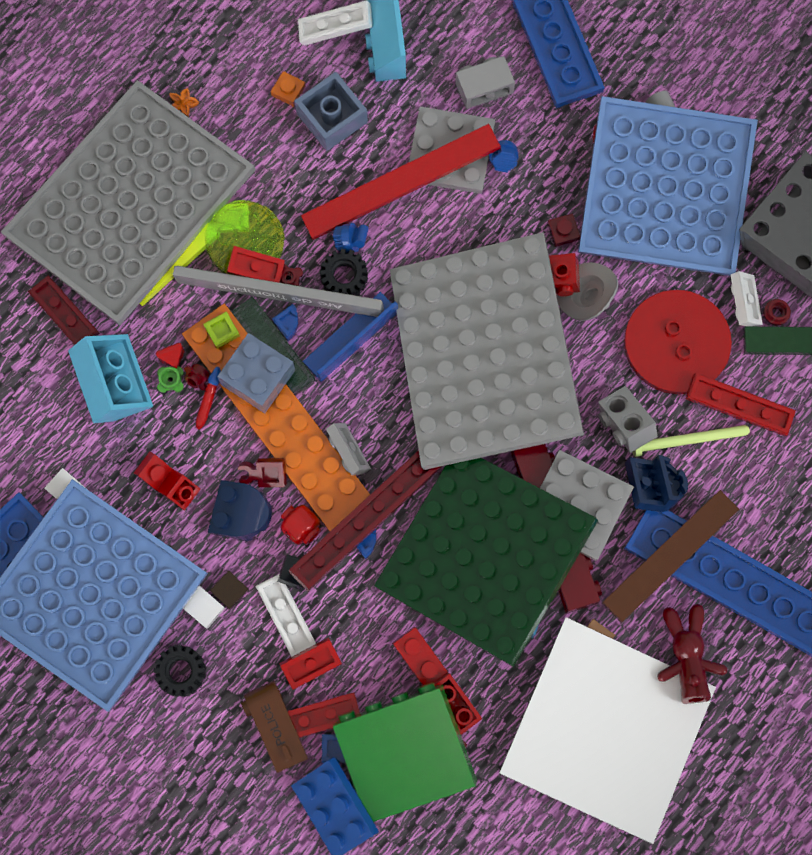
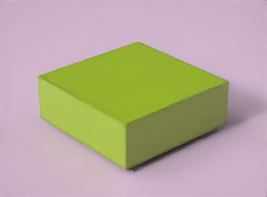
M227 311L203 324L217 349L240 337Z

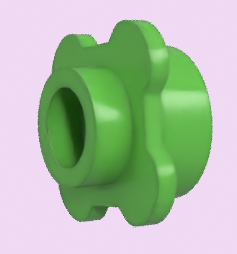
M178 366L177 369L161 367L158 369L159 384L157 389L161 393H165L168 390H174L175 392L183 390L184 385L181 381V376L184 374V371L181 367ZM170 377L173 378V381L171 382L168 381V378Z

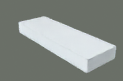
M365 0L298 19L299 42L302 45H308L372 28L371 4Z
M278 574L257 585L256 588L292 657L315 645L316 642L287 586L277 582Z

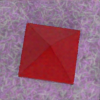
M178 342L156 351V356L161 363L177 369L185 351L181 343Z

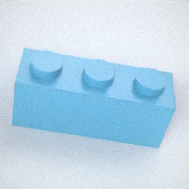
M367 0L371 4L372 28H369L370 34H365L367 50L372 49L373 56L368 57L369 72L375 73L376 82L406 78V53L399 0Z
M128 334L85 336L68 350L93 423L113 422L153 407Z

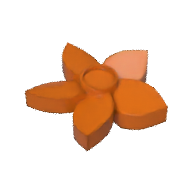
M188 88L181 91V96L176 93H169L171 100L175 102L172 106L178 110L181 109V112L187 117L189 116L190 108L196 107L199 104L197 99L190 97Z

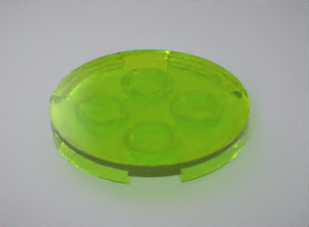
M245 200L234 201L221 207L209 221L205 234L208 256L213 264L224 274H229L226 273L233 246L280 259L285 240L284 231L277 216L266 206Z

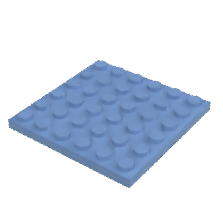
M602 96L599 105L578 253L727 276L736 273L740 246L739 229L743 225L758 120Z
M72 479L0 577V636L104 710L110 712L208 573Z

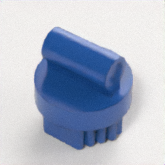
M501 140L498 141L501 148L489 154V159L496 171L508 173V171L517 166L518 148L511 141Z
M347 223L343 226L335 227L333 240L335 241L336 250L341 252V249H345L347 253H349V250L358 252L359 248L365 246L369 230L368 226L362 224L357 227L354 223Z

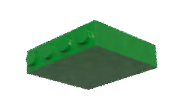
M434 682L419 687L418 693L408 696L407 692L397 694L391 697L392 702L384 705L381 704V701L365 706V712L356 715L354 711L344 713L338 716L339 721L333 725L357 795L373 822L476 787L477 778L442 684L435 686Z

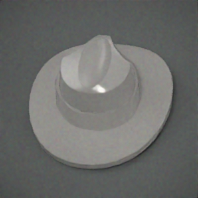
M591 262L579 264L580 292L573 293V295L567 297L557 295L558 304L562 311L570 318L578 321L591 320L600 315L610 306V302L618 289V279L615 273L602 264Z

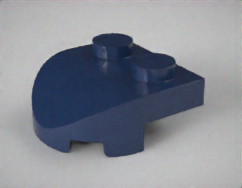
M658 455L654 460L629 457L625 462L629 484L634 486L631 494L635 509L657 512L672 509L688 490V480L682 469L677 471L669 464L671 459L663 455Z
M221 480L208 533L235 538L240 541H251L254 536L260 533V531H265L269 526L272 517L271 504L268 503L263 492L251 485Z

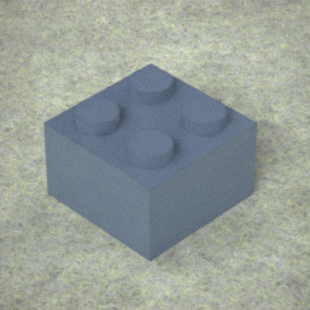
M334 72L294 100L296 114L326 151L368 123L367 109L337 72Z
M248 333L217 377L223 387L261 412L266 413L295 372L293 361Z

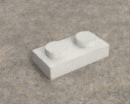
M740 271L730 274L732 281L731 291L736 304L735 315L739 325L762 326L754 275Z

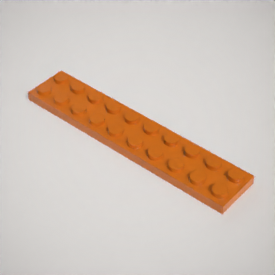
M224 303L183 332L182 336L208 371L212 373L216 367H219L222 371L248 333ZM227 311L240 337L217 349L203 324ZM219 383L220 387L274 458H285L286 475L329 532L370 495L357 476L351 475L344 469L340 454L333 448L328 438L286 384L266 413H263Z

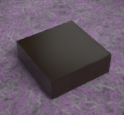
M228 571L210 591L231 610L249 589Z

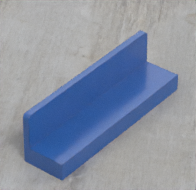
M379 292L372 298L383 302L384 311L378 317L355 314L304 359L303 364L322 382L397 314L398 303L396 301L391 303Z

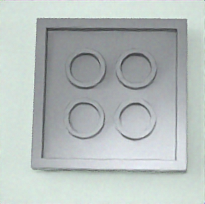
M419 107L409 162L484 125L490 124L494 132L496 119ZM489 155L427 185L482 194Z
M559 450L540 489L587 512L599 520L580 552L598 561L634 486Z

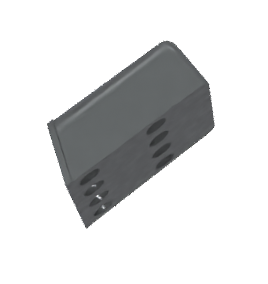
M805 151L741 226L739 231L741 245L745 250L751 252L812 298V156ZM787 186H797L789 196L786 192ZM773 204L781 205L780 208L774 213V215H772L770 212V206ZM755 224H765L758 234L754 232Z

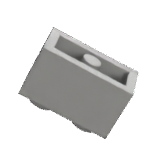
M504 56L499 58L490 57L481 64L475 66L467 65L456 72L455 84L466 109L514 93L515 81Z

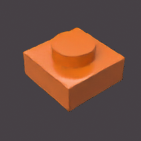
M283 71L271 90V96L294 107V100L300 97L306 87V83Z

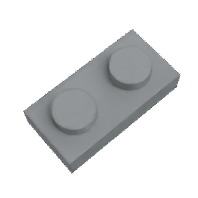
M333 423L326 428L329 434V442L333 448L338 450L342 458V465L351 475H363L371 469L346 423Z

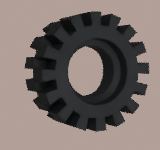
M341 249V253H337L336 250L333 251L331 257L327 255L325 262L321 264L320 270L324 290L359 296L360 291H364L366 288L365 284L368 282L365 260L362 261V256L360 254L355 255L353 250H349V253H347L345 249ZM341 266L350 267L354 271V278L348 283H339L334 278V272L337 268Z
M177 645V647L171 646L167 651H163L160 654L161 657L159 659H156V668H154L155 681L166 693L175 697H187L189 694L197 692L196 690L199 687H202V682L206 679V665L202 656L192 648ZM176 661H186L191 668L189 678L183 682L174 681L170 676L171 666Z

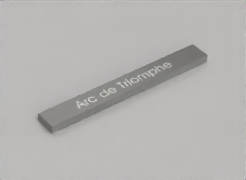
M175 266L173 276L177 283L374 317H378L384 311L383 302L378 299L182 266Z

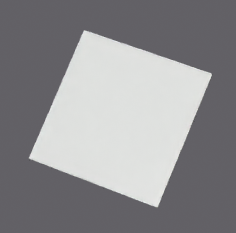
M565 617L499 773L653 844L711 699L708 702L683 704L681 702L679 674L665 682H661L657 678L658 673L669 667V665ZM708 684L712 698L716 687Z

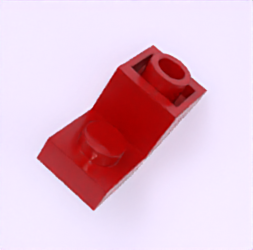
M152 452L147 454L134 472L136 476L184 511L200 491V488L186 476L172 469Z

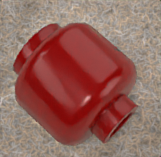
M291 505L281 515L283 522L280 529L296 545L310 544L321 532L319 528L320 519L305 505H299L296 508Z

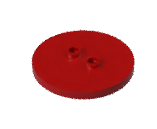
M685 290L663 291L644 300L631 315L624 335L626 357L635 374L652 388L670 394H687L695 373L716 380L725 368L731 353V333L724 315L705 297Z

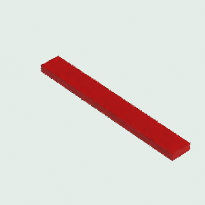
M490 124L484 125L302 214L301 217L311 238L315 240L333 231L335 227L352 222L501 148Z

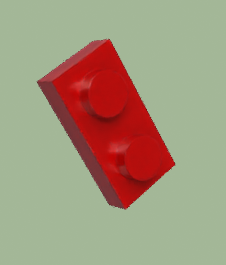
M233 246L226 273L279 283L285 260Z
M329 637L279 663L292 690L342 664Z

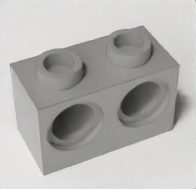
M626 386L598 402L600 409L598 414L599 420L605 428H611L613 437L618 445H624L630 453L658 437L656 422Z

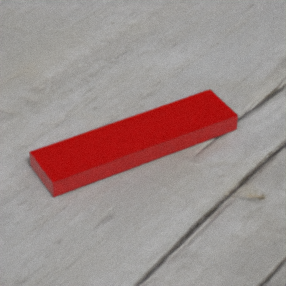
M698 373L693 375L685 398L686 400L783 436H788L796 412L794 409Z

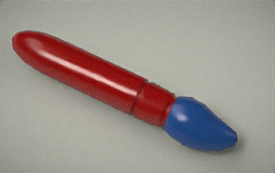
M216 367L208 378V384L196 417V428L198 430L207 421L217 385L220 383L217 377L221 372L219 367Z

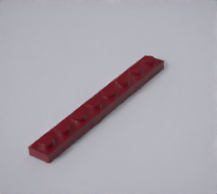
M418 450L289 569V573L309 592L443 466L423 470Z

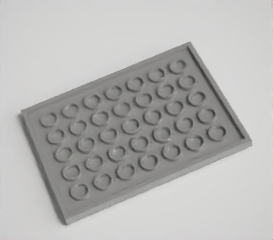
M137 80L4 227L1 233L120 326L179 259L206 224L213 220L256 169L252 163Z
M544 232L390 269L394 300L398 303V309L396 310L423 470L584 435Z

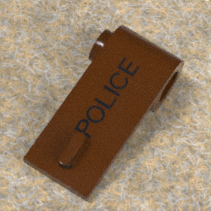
M269 682L243 694L245 700L241 701L242 708L247 717L252 715L276 772L279 773L307 760V754L285 707L276 682Z

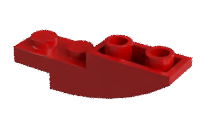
M416 627L411 628L392 642L422 686L434 682L435 686L443 685L461 735L483 719Z

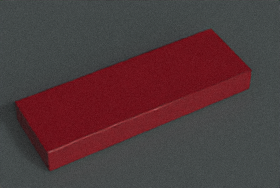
M49 275L28 291L74 345L85 336H97L100 334Z

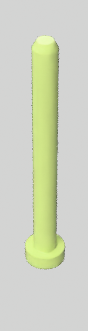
M741 425L658 438L646 443L632 453L634 457L642 456L644 451L746 436L750 433L748 426Z

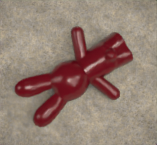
M694 604L689 610V630L684 631L677 611L672 607H667L663 610V619L673 637V653L679 662L660 671L657 678L659 681L665 682L679 674L681 702L683 704L708 702L711 699L706 672L725 675L728 669L723 664L702 659L705 648L701 636L704 609L700 604Z

